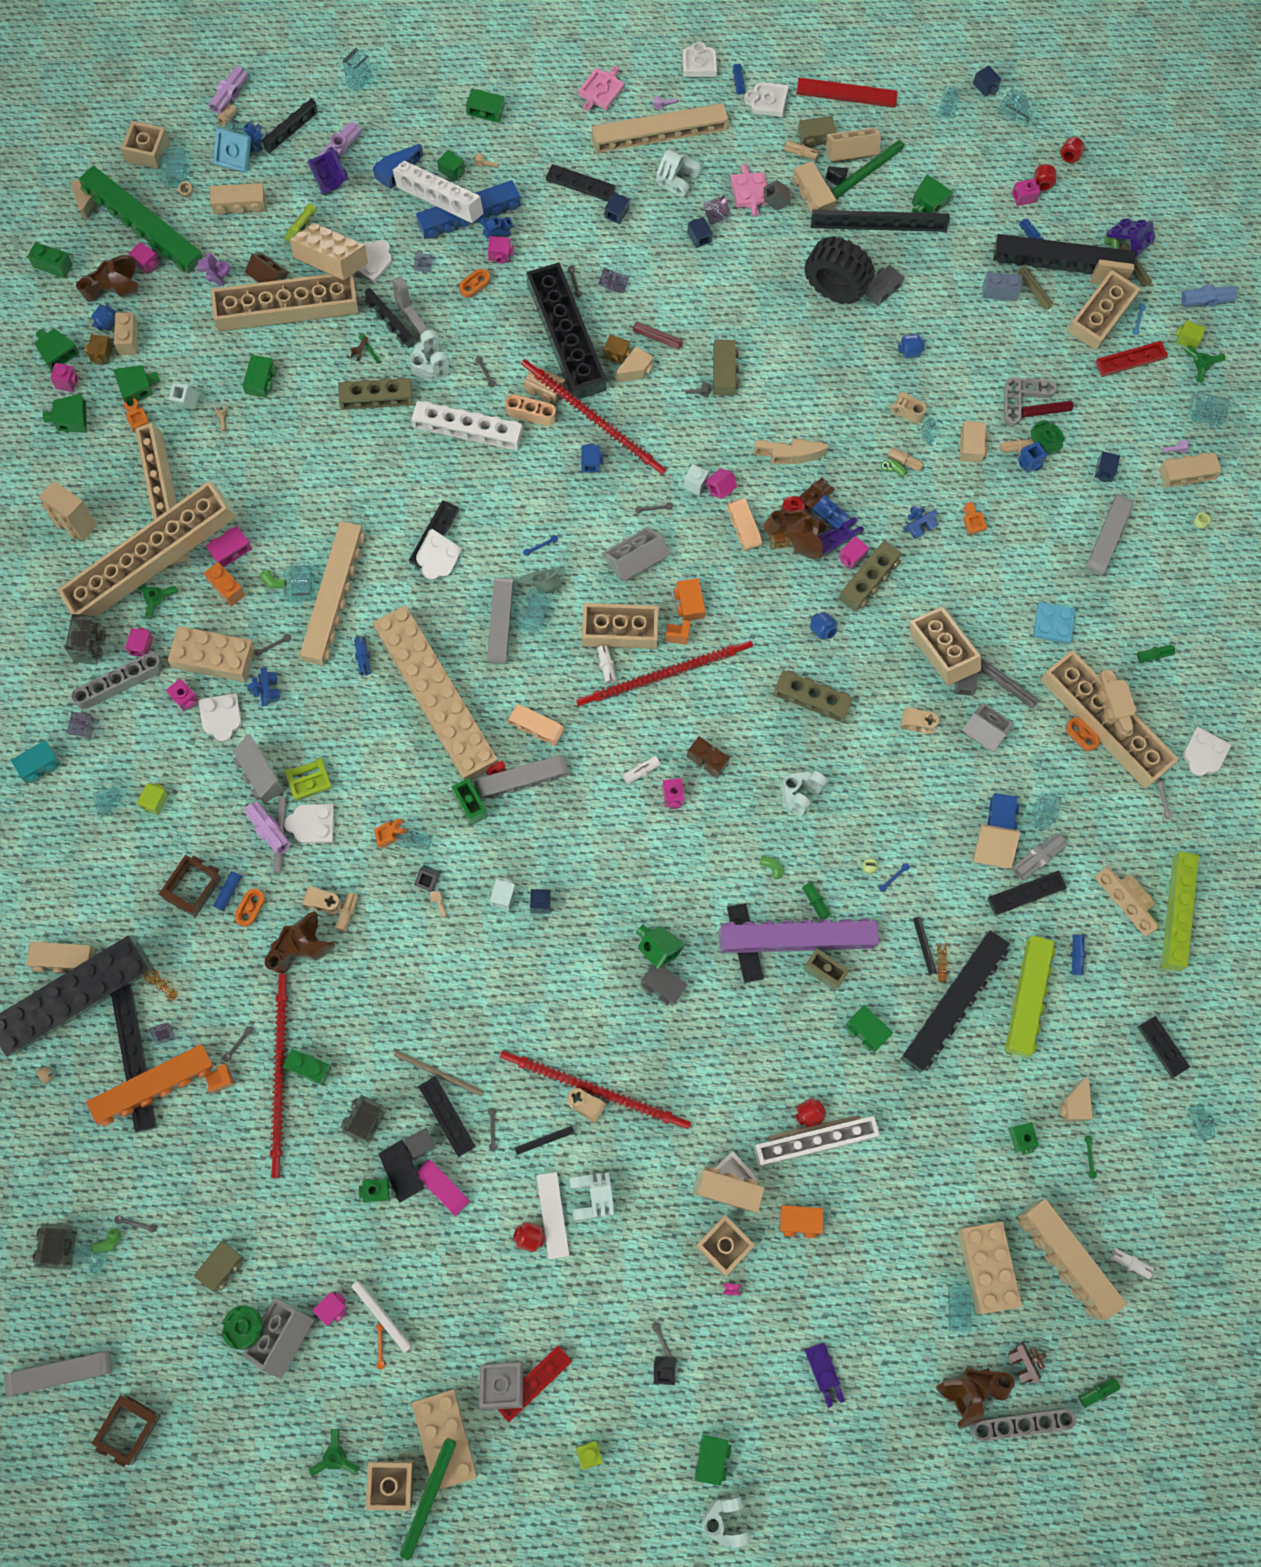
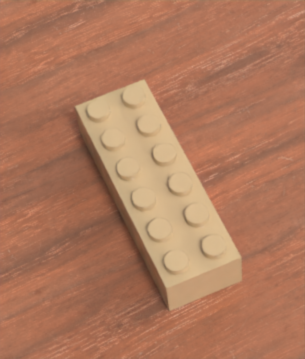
M1046 1199L1035 1201L1017 1216L1020 1220L1018 1222L1020 1227L1025 1232L1029 1231L1033 1237L1031 1239L1033 1244L1038 1249L1042 1248L1046 1254L1045 1259L1051 1266L1055 1265L1059 1271L1058 1276L1060 1279L1072 1287L1073 1290L1071 1292L1078 1301L1082 1300L1086 1306V1313L1092 1319L1109 1320L1127 1305Z

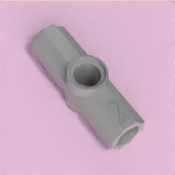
M1056 832L1044 843L1033 848L1024 859L1015 864L1012 868L1014 873L1022 881L1025 880L1037 869H1041L1050 862L1053 856L1067 846L1065 839Z

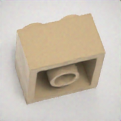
M132 121L121 150L126 162L159 169L170 141L165 128Z
M726 1215L695 1245L702 1255L724 1277L755 1246Z
M414 1461L368 1462L365 1510H410L413 1498Z

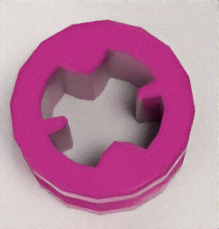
M723 1283L725 1287L723 1294L741 1296L739 1290L742 1288V1285Z

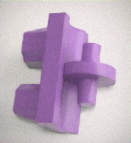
M206 253L205 259L198 260L197 268L200 272H206V278L209 282H216L219 286L225 285L223 277L228 276L230 266L227 262H219L212 253Z

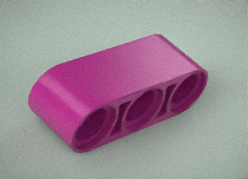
M430 1159L417 1170L420 1180L455 1217L470 1203L469 1199Z

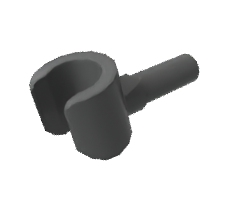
M703 383L701 389H687L685 393L709 396L711 385Z

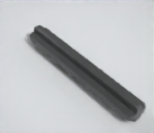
M981 657V671L1030 708L1036 706L1039 701L1036 697Z

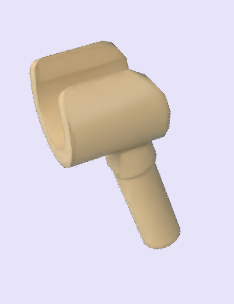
M475 154V165L477 167L486 165L498 168L497 163L484 160L483 154Z
M223 405V410L218 411L217 406H215L214 409L220 420L221 431H225L226 408Z
M430 892L431 903L437 902L442 917L447 916L440 892Z

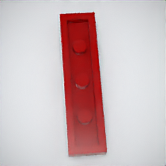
M1162 341L1098 358L1095 364L1101 377L1164 360L1168 354Z
M558 1345L523 1378V1408L497 1410L509 1423L572 1360Z

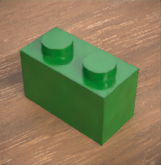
M471 88L466 102V113L469 116L499 123L505 107L504 96Z
M37 242L34 243L28 254L33 268L62 278H66L73 265L67 252Z
M251 355L242 385L245 394L266 398L268 392H271L272 376L275 377L277 371L272 358Z
M469 778L451 786L453 795L470 826L488 817L487 810Z
M865 1005L845 1024L848 1027L846 1030L853 1037L857 1036L863 1041L861 1043L862 1046L868 1051L876 1052L893 1034Z
M291 1049L283 1066L285 1070L322 1086L332 1068L329 1064L295 1049Z
M702 1434L694 1477L695 1481L721 1486L722 1481H726L728 1468L724 1467L725 1459H729L731 1453V1445H728L729 1440Z

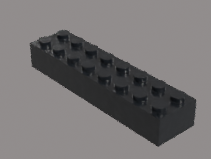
M560 262L527 271V286L562 375L566 380L569 393H573V397L577 396V399H581L606 391V377Z
M135 935L126 936L1 1012L0 1047L5 1056H14L155 970Z

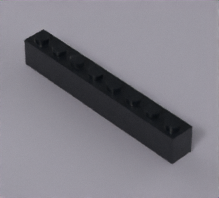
M997 234L994 243L993 261L1001 264L1012 263L1017 266L1027 265L1034 268L1041 267L1089 275L1093 273L1100 259L1134 264L1135 267L1136 251Z
M991 930L986 933L900 1058L903 1062L919 1073L923 1070L928 1071L934 1062L931 1060L934 1054L939 1055L945 1046L942 1042L945 1038L949 1039L955 1032L953 1028L955 1023H960L966 1015L964 1012L966 1007H971L977 999L975 997L977 991H982L988 983L986 981L988 975L992 976L998 969L996 963L999 959L1003 960L1008 954L1007 947L1010 943Z

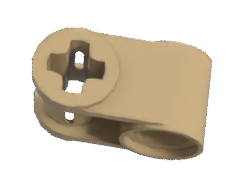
M900 392L897 401L891 405L890 409L898 416H902L913 423H920L924 419L926 405L909 394Z
M908 707L903 710L900 727L903 730L909 729V731L931 734L936 730L939 718L933 712Z
M308 886L302 902L303 907L307 909L311 907L314 911L328 914H337L339 909H342V903L336 894ZM334 900L335 904H331L329 907L328 903H332Z
M579 1088L571 1090L567 1097V1103L572 1109L597 1123L607 1106L602 1100L591 1096ZM577 1094H579V1099L581 1100V1102L577 1101L576 1103H574L573 1097L571 1096H576Z

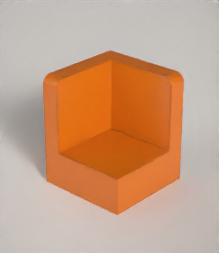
M683 620L682 626L668 624L665 641L687 645L691 621Z
M226 1064L217 1066L218 1070L211 1072L205 1077L209 1086L207 1090L210 1094L235 1085L229 1067Z

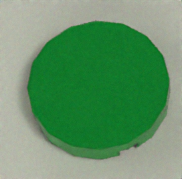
M1042 420L1032 427L1031 438L1033 443L1038 441L1046 453L1055 454L1063 447L1064 436L1055 424L1051 425L1049 421Z
M245 1305L233 1308L223 1320L222 1336L225 1343L231 1348L239 1350L251 1348L262 1336L264 1327L260 1312L254 1307Z

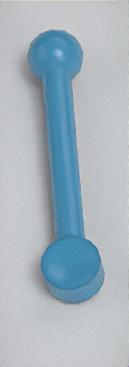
M1145 304L1139 305V315L1136 326L1132 331L1134 335L1139 334L1142 313L1146 309Z

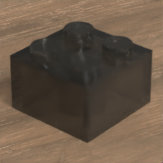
M72 614L65 650L75 663L98 665L99 659L103 656L101 645L102 641L104 642L106 639V631L95 616Z
M360 1095L359 1099L355 1098L351 1105L352 1112L350 1116L344 1118L341 1124V1133L368 1147L387 1109L383 1105Z
M41 1223V1228H38L36 1234L38 1246L37 1250L33 1253L34 1267L71 1270L78 1227Z

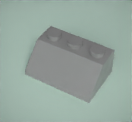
M646 527L601 554L616 576L625 581L632 579L635 574L641 571L648 570L654 563L663 561L666 556L670 555L663 535Z
M248 734L233 750L236 756L233 760L238 769L242 767L245 771L242 776L246 783H252L254 789L251 791L256 800L261 799L264 804L284 792L251 734Z
M274 1297L263 1317L264 1328L261 1338L254 1346L245 1349L242 1356L262 1371L282 1379L294 1355L299 1350L304 1337L310 1330L314 1319Z

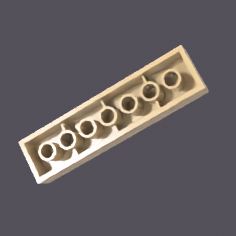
M331 274L210 289L213 318L218 331L359 314L353 274L344 280Z
M1073 650L1046 671L1040 679L1076 718L1082 719L1099 736L1100 743L1144 789H1147L1179 760L1136 714L1131 717L1133 729L1126 736H1120L1117 733L1115 724L1110 725L1109 720L1106 719L1103 702L1098 697V690L1101 688L1100 677Z

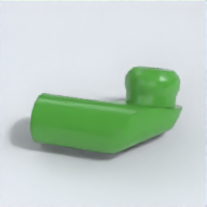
M1105 236V245L1110 244L1111 248L1120 249V241L1117 238Z
M884 460L881 463L883 471L896 472L901 478L908 472L897 460Z
M265 569L260 574L261 581L268 588H286V580L275 579L270 570Z
M761 856L759 865L771 868L773 871L772 877L774 879H781L784 869L779 861Z
M110 1229L105 1241L93 1243V1253L114 1250L121 1240V1233L118 1229Z

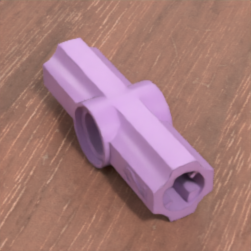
M235 67L226 80L219 82L216 94L208 103L209 108L217 114L222 113L230 101H235L234 98L239 96L240 88L248 78L247 72L242 67Z
M353 121L349 122L340 133H335L331 136V142L318 156L324 154L329 147H333L339 156L345 155L348 152V147L362 133L361 129Z
M259 802L250 803L246 807L245 813L255 825L254 829L257 834L267 841L277 855L285 853L291 843L281 832L279 823L266 812Z

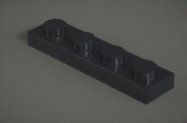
M312 98L303 103L298 110L291 113L285 121L278 124L272 132L262 139L265 151L270 154L318 113L316 102Z
M554 164L551 165L546 176V181L609 202L616 189V185Z
M371 288L364 291L365 303L370 309L373 308L376 311L378 319L386 322V327L391 333L394 332L397 335L396 337L401 345L405 344L408 349L412 347L414 340L411 333Z
M442 500L409 558L410 564L422 569V566L417 562L416 556L429 530L433 529L445 537L459 512V507Z
M1056 871L990 896L987 900L994 915L998 916L1064 891L1067 887L1060 872Z
M746 903L727 907L730 922H734L735 925H743L744 922H750ZM758 952L737 953L744 984L763 980L764 977Z
M436 1076L419 1085L418 1088L458 1158L476 1148Z

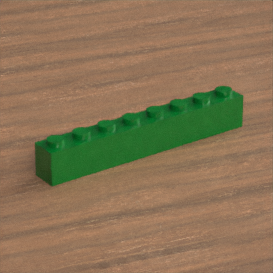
M94 165L79 178L80 188L83 193L92 196L99 206L103 205L107 208L113 217L117 216L124 226L132 228L139 238H144L153 249H158L165 259L173 261L180 271L184 270L189 274L198 265V260L202 259L199 249Z

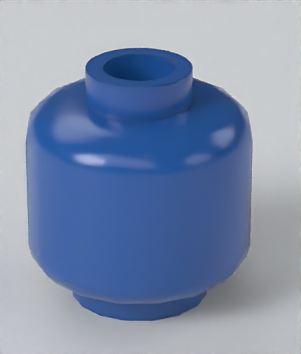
M108 304L105 306L99 305L91 315L94 321L93 325L100 331L103 329L110 331L115 325V313L117 312Z
M919 334L903 336L901 342L898 343L899 354L903 353L904 358L921 356L922 351H925L923 337H920Z
M826 612L817 613L811 618L810 630L822 640L831 639L837 633V621Z

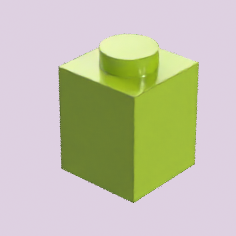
M1186 320L1183 326L1179 325L1175 336H1178L1175 343L1185 347L1189 345L1195 350L1202 339L1206 327Z
M147 783L136 804L143 810L159 815L168 797L167 792L164 790L165 787L154 783V785Z
M596 1440L576 1446L582 1470L603 1463Z

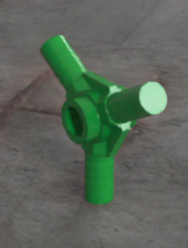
M1189 345L1184 350L1193 358L1198 369L1197 382L1204 381L1205 371L1214 363L1225 360V354L1210 356L1206 353H1198Z
M145 584L138 587L144 593L143 596L147 604L145 618L152 619L155 607L165 599L164 597L178 593L176 586L163 590L161 588L147 587Z
M331 1429V1446H328L322 1457L323 1460L309 1468L312 1477L326 1468L328 1470L344 1468L354 1475L358 1473L360 1467L348 1461L342 1446H339L340 1429Z

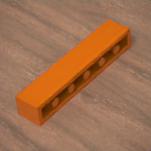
M200 1044L86 1101V1104L97 1127L101 1125L106 1127L114 1123L115 1118L119 1116L126 1117L134 1112L133 1109L139 1106L142 1108L153 1103V1099L159 1096L161 1098L166 1097L173 1092V1089L179 1086L180 1088L188 1086L192 1083V1079L206 1077L211 1073L210 1070L213 1069V1065L203 1045Z

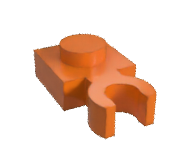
M134 398L133 406H128L124 402V407L129 412L125 415L133 432H135V428L149 424L143 408H139V404Z
M396 819L393 823L388 821L374 829L378 847L384 848L397 841V834H405L407 829L400 828V825L405 821L402 819Z

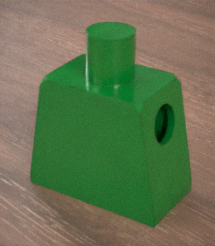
M927 174L914 194L912 204L915 207L912 209V212L936 213L950 202L953 192Z
M40 329L36 332L38 340L34 344L51 372L55 363L65 364L79 354L74 342L58 330L52 329L47 333L44 329Z
M142 365L113 370L122 398L128 406L134 404V398L138 402L153 395L150 385L160 382L157 371L146 374Z
M82 394L56 399L52 402L53 411L43 412L44 422H53L57 431L87 433L86 401Z
M643 924L636 931V934L642 938L638 949L657 969L675 960L685 946L683 941L661 926L650 930Z

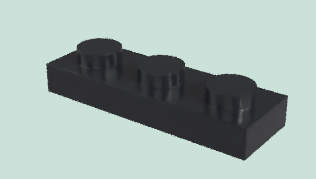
M1156 1016L1137 1027L1171 1078L1190 1068Z

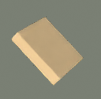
M1100 259L1090 277V283L1100 285L1111 270L1128 280L1134 270V264Z
M981 824L973 862L1012 869L1020 831Z

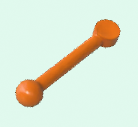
M378 1323L376 1325V1330L378 1331V1362L376 1367L381 1370L385 1367L382 1351V1331L384 1327L381 1323Z

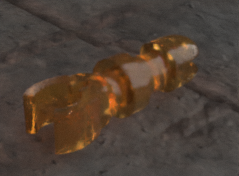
M938 944V960H936L938 982H946L947 948L944 944V950H940V944Z
M156 969L150 972V974L154 975L153 977L148 974L144 976L148 983L156 985L158 991L164 992L167 999L173 1001L177 998V991L174 988H170L165 979H161Z

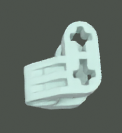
M670 148L666 150L661 160L656 181L663 188L683 197L689 190V185L686 181L676 177V173L681 171L696 178L702 168L698 162L688 158L687 154H682L681 151Z
M427 330L421 334V342L417 343L410 357V368L414 375L433 381L448 375L449 361L444 352H439V339L434 330ZM431 356L430 364L428 365L426 358Z
M814 771L812 774L810 772L787 775L781 784L783 805L801 817L811 802L804 795L796 793L797 790L803 785L809 791L818 795L828 782L827 779L817 771ZM786 782H793L795 788L788 787Z
M609 1172L569 1178L570 1189L590 1187L592 1207L572 1210L574 1221L614 1215Z
M734 1494L713 1499L701 1521L703 1531L725 1547L735 1548L751 1543L748 1530L744 1528L723 1533L722 1517L718 1514L719 1512L727 1513L742 1509L741 1497ZM710 1519H716L717 1528L713 1531H708L707 1522Z

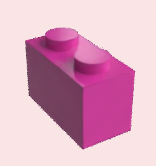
M238 526L226 530L223 535L212 539L206 545L209 554L215 562H219L223 567H226L252 550L249 541Z

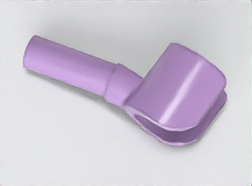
M656 96L653 99L655 103H652V105L659 110L664 105L677 103V100L662 101L659 96Z
M1181 440L1178 442V446L1163 448V452L1178 451V453H1186L1189 441Z

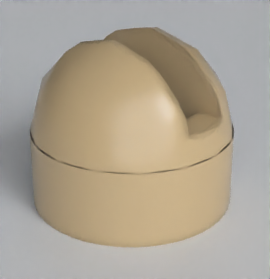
M187 181L180 183L178 186V191L184 197H191L194 192L192 185Z
M43 1067L36 1071L43 1085L49 1083L53 1078L54 1073L48 1074L52 1070L49 1067Z

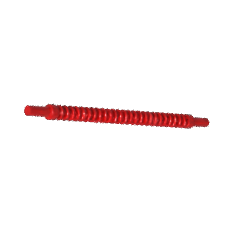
M526 359L521 362L523 367L535 375V379L541 380V383H545L546 387L549 386L550 390L553 389V393L557 392V396L561 395V399H566V403L570 402V406L574 405V409L577 408L578 412L581 411L582 415L585 414L586 418H590V422L594 421V425L598 424V428L602 427V431L605 430L606 434L614 437L615 441L618 440L619 444L622 443V447L626 446V450L630 449V453H635L634 456H639L638 459H642L645 465L649 464L661 475L664 474L667 469L655 461L650 453L646 454V450L642 451V447L638 448V444L630 441L629 437L626 438L625 434L622 435V431L618 432V428L614 429V425L610 426V422H605V418L601 419V415L598 416L597 412L594 413L593 409L590 410L589 406L586 407L585 403H581V399L577 400V396L573 397V393L569 394V390H565V387L557 384L556 380L553 381V377L549 378V374L545 375L544 370L536 368Z
M750 640L735 646L728 645L726 649L724 647L721 651L717 649V652L712 651V654L708 652L706 656L702 654V657L697 656V659L692 658L691 661L689 659L687 662L682 661V664L677 663V666L673 664L672 667L667 666V669L662 668V671L658 669L656 673L652 671V674L647 673V676L642 675L641 678L637 676V679L627 680V683L623 681L621 685L617 683V686L612 685V688L608 686L606 690L602 688V691H593L591 695L576 699V704L579 707L593 701L600 702L603 698L607 699L608 696L612 698L613 694L617 696V693L622 694L623 691L627 692L628 689L632 691L634 687L635 689L638 686L643 687V684L647 686L649 682L652 684L653 681L658 682V679L663 680V677L667 679L669 675L672 677L673 674L678 675V672L682 674L684 670L685 672L688 669L693 670V667L698 668V665L702 667L703 664L707 665L708 662L713 663V660L717 662L718 659L722 660L723 657L727 658L728 655L730 657L735 656L737 652L752 648L753 643Z
M279 974L278 994L275 996V1001L278 1002L275 1007L278 1009L275 1010L277 1013L275 1016L277 1027L274 1029L277 1030V1033H274L276 1036L274 1039L276 1042L274 1045L276 1047V1050H274L276 1056L273 1058L276 1061L273 1062L275 1065L273 1068L275 1079L272 1080L275 1082V1085L272 1086L275 1088L272 1091L274 1097H272L274 1108L271 1109L274 1112L271 1115L274 1118L271 1121L273 1123V1126H271L273 1138L270 1139L273 1141V1144L270 1145L272 1147V1150H270V1157H272V1179L280 1178V1157L283 1156V1150H281L283 1138H281V1135L284 1133L281 1132V1129L284 1127L281 1126V1123H284L281 1118L284 1117L282 1111H284L282 1100L285 1099L282 1096L285 1091L282 1089L285 1087L283 1085V1082H285V1079H283V1076H285L283 1065L286 1058L284 1056V1053H286V1050H284L286 1044L284 1042L287 1041L284 1038L287 1035L284 1032L287 1030L285 1027L287 1024L285 1013L288 1012L285 1010L288 1007L286 1004L288 1002L286 974Z
M503 1050L499 1058L515 1063L521 1069L533 1070V1073L538 1072V1075L544 1074V1077L549 1076V1079L554 1078V1081L565 1082L566 1086L570 1084L571 1088L573 1086L581 1088L583 1091L586 1090L588 1094L591 1092L592 1096L597 1094L598 1098L602 1096L603 1100L607 1098L608 1102L612 1100L614 1104L619 1103V1106L625 1105V1108L630 1107V1110L635 1109V1112L641 1111V1114L646 1113V1116L657 1117L658 1121L662 1119L663 1123L669 1124L670 1122L689 1130L691 1122L672 1115L670 1111L666 1110L664 1112L662 1108L658 1110V1107L653 1108L652 1104L647 1106L646 1102L642 1104L641 1100L637 1102L636 1098L631 1100L630 1096L626 1098L625 1094L621 1096L619 1092L616 1094L614 1090L609 1091V1088L603 1089V1086L598 1087V1084L593 1085V1082L587 1083V1080L582 1081V1078L571 1077V1074L566 1075L565 1071L561 1073L560 1069L555 1071L554 1067L550 1069V1066L545 1067L544 1063L539 1065L538 1061L534 1063L533 1059L529 1061L528 1057H519Z

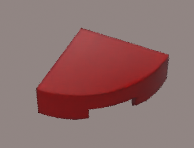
M503 760L490 767L486 772L487 776L506 771Z

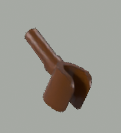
M364 337L358 347L351 349V358L357 354V362L361 360V351L368 341L367 337Z

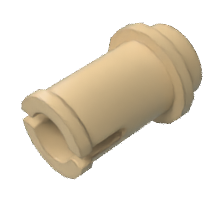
M229 104L222 113L218 114L217 121L222 126L229 125L230 120L238 113L237 108Z

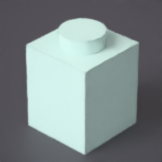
M173 382L168 400L178 406L195 409L200 392L189 385Z
M692 464L684 478L683 488L700 495L706 484L705 480L708 479V471Z
M505 878L501 880L496 879L489 901L490 906L505 910L510 909L516 889L515 884L511 880Z

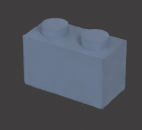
M987 272L983 281L982 298L1017 301L1021 292L1022 275Z

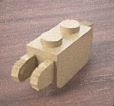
M1113 670L1102 671L1099 674L1101 688L1098 690V697L1103 702L1105 708L1104 715L1109 720L1110 725L1115 724L1117 733L1120 736H1126L1133 729L1131 717L1136 712L1129 687L1124 680H1117Z

